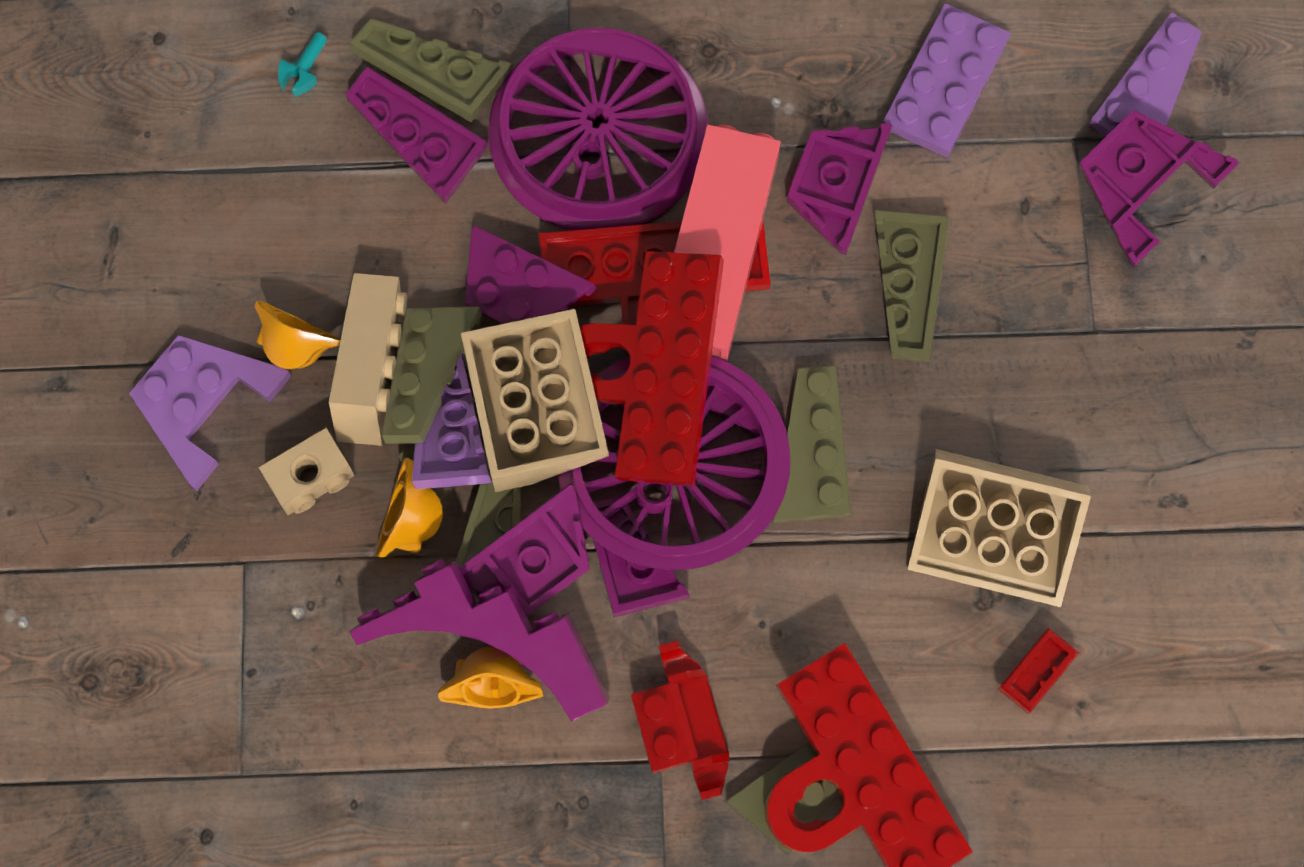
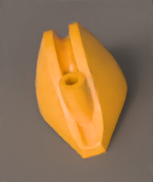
M263 301L255 302V309L262 324L256 342L263 345L266 356L276 366L284 369L305 368L312 365L329 348L340 346L341 338Z
M404 458L381 530L375 553L376 557H386L395 548L418 554L422 542L432 537L442 522V505L436 493L430 488L416 489L412 483L414 461L409 458Z
M489 646L473 652L466 659L458 660L456 662L455 676L441 686L437 694L442 702L479 708H504L543 697V689L540 682L525 673L518 660L498 648Z

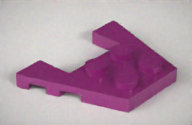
M1134 110L1078 165L1123 252L1133 267L1160 241L1132 214L1177 169L1186 163L1214 189L1240 163L1236 158L1229 155L1224 156L1210 149V146L1200 141L1190 140L1176 133V130Z

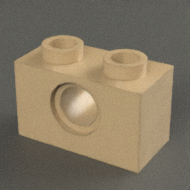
M327 428L258 467L287 515L293 512L299 514L308 510L315 504L316 498L327 492L332 494L342 490L349 484V479L355 476ZM308 468L318 469V474L312 481H300V475L304 470Z

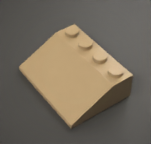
M575 309L461 333L495 492L535 484L609 456Z
M936 449L907 570L1061 607L1091 499L1089 488L1087 485Z

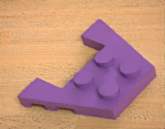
M178 335L129 394L193 489L198 491L219 464L214 458L189 441L238 381L243 382L268 402H271L292 376L284 368Z

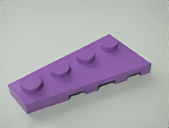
M462 353L455 365L456 374L451 385H446L441 395L442 404L424 443H415L412 483L416 489L492 483L465 358Z

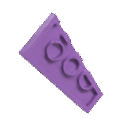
M1171 12L1093 116L1089 126L1107 136L1132 110L1167 125L1202 31Z

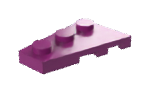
M623 496L593 503L602 512ZM627 503L607 520L628 534L637 517ZM641 525L635 538L653 544L648 537L647 531ZM593 540L613 618L689 599V592L679 582L672 570L654 569L634 564L614 555Z

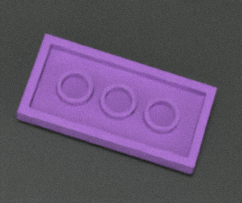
M945 3L883 123L892 124V133L948 158L1011 33Z

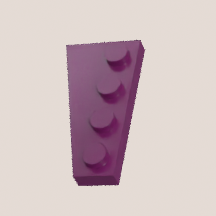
M368 67L365 68L345 94L347 101L444 204L448 202L488 148L487 141Z

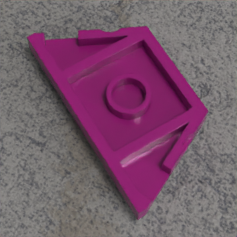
M882 123L879 128L858 130V126L842 128L839 131L828 129L811 131L787 196V203L843 255H846L890 135L892 124Z
M476 226L471 230L465 305L468 307H479L482 315L500 324L569 310L567 307L584 294L587 296L591 295L596 289V286L591 282Z
M571 483L462 565L460 571L468 587L482 593L497 585L500 586L502 591L512 586L526 616H528L590 569L574 485Z

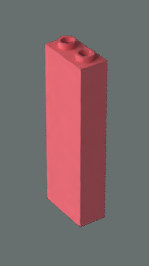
M707 124L674 253L721 255L724 259L712 356L728 362L779 158L781 141L775 140L772 136L765 133H754L752 135L739 132L730 125L720 124L713 126Z

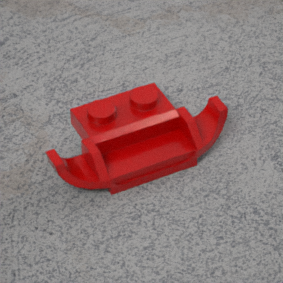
M678 640L659 645L661 661L668 684L631 694L651 772L654 774L690 764L701 800L722 795L728 772L729 750L710 689L708 676L700 665L685 652Z

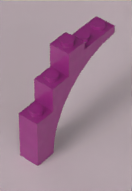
M440 559L422 568L421 571L424 576L414 582L420 594L419 596H416L413 590L392 600L395 607L381 613L378 607L357 617L359 624L349 631L356 646L385 635L411 631L450 632L483 641L508 653L533 671L555 695L571 722L606 706L610 698L569 612L558 616L556 611L548 613L535 620L534 622L537 627L532 628L512 586L503 591L499 585L494 586L477 595L480 602L476 603L456 560L445 565L443 559Z

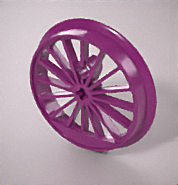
M587 28L567 32L546 41L524 57L511 70L499 88L493 102L489 119V146L493 163L505 187L522 206L537 217L569 230L642 225L670 209L691 187L708 124V117L704 100L695 81L683 65L667 51L649 40L630 32L610 28ZM583 54L592 103L586 98L561 61L562 59ZM589 54L610 57L599 102H597ZM617 59L636 63L637 65L607 102ZM554 64L581 104L537 75ZM647 66L663 77L619 103ZM532 84L570 110L519 100L526 87ZM669 86L673 88L680 101L677 104L628 111ZM514 110L565 120L564 122L511 130ZM684 114L686 132L682 134L629 122ZM597 122H602L599 128H593L597 125ZM569 132L524 159H519L512 144L515 140ZM625 133L681 144L682 147L674 162L670 163ZM577 140L545 183H540L527 170L529 167ZM616 140L664 170L665 173L654 183L647 186ZM609 144L640 190L639 192L619 199L614 198L606 145ZM588 153L596 154L600 158L592 165L589 162L584 161L582 163L580 161L581 157ZM572 162L574 163L576 174L580 177L574 198L551 190ZM604 174L609 200H582L586 181L598 179Z
M715 356L711 357L704 418L709 410H712L726 418V420L701 438L699 451L735 424L756 438L700 452L695 482L749 511L736 525L731 528L696 485L685 486L724 532L715 538L700 543L683 485H675L693 544L666 546L673 494L672 484L638 482L635 488L600 512L588 492L629 481L618 480L615 478V475L584 483L581 467L559 474L558 480L561 491L571 483L574 485L583 530L594 541L614 555L637 565L661 570H688L712 565L735 555L751 544L767 528L780 508L788 486L791 464L789 440L783 420L776 406L760 385L736 366ZM630 357L614 363L598 375L603 380H616L622 377L630 366ZM597 402L599 414L610 403ZM617 404L624 413L625 404ZM601 421L604 434L620 442L621 431ZM761 447L764 454L765 470L701 462ZM608 452V457L597 461L617 463L618 453ZM700 473L762 480L764 484L757 500L753 502ZM651 486H657V489L665 492V496L658 501H651L645 497L644 492ZM637 498L638 505L642 511L629 533L626 534L607 519L622 509L627 503L629 504ZM664 511L660 545L635 538L649 513L658 514Z

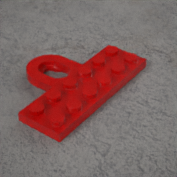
M764 220L745 292L770 290L771 282ZM682 221L539 233L540 254L542 259L596 286L595 291L591 295H582L568 307L620 303L622 325H636L646 251L674 253Z
M646 251L636 325L592 323L580 327L587 361L594 354H603L605 351L616 347L626 349L630 354V366L627 372L616 380H603L599 375L590 373L597 402L625 404L615 478L618 480L695 486L724 259L721 255Z
M846 643L839 645L775 685L817 754L781 777L768 793L765 803L766 823L770 832L780 844L797 852H817L831 846L861 826L885 867H951L973 853ZM819 780H826L834 784L841 795V806L838 813L833 818L825 821L816 819L809 823L798 821L794 814V807L803 798L806 788Z

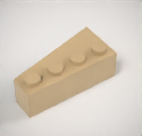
M353 274L329 397V407L337 442L383 445L382 430L390 397L391 379H393L396 365L395 347H399L401 338L399 317L400 315H405L407 308V293L401 292L399 277Z

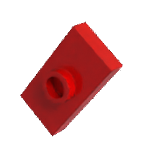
M1048 627L999 686L998 690L1029 715L1080 652Z

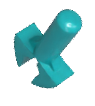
M318 32L315 33L297 62L289 64L281 59L278 68V80L282 91H284L288 81L292 77H297L298 74L300 78L292 88L294 97L308 92L318 84L316 76L310 74L309 69L327 43L325 35Z

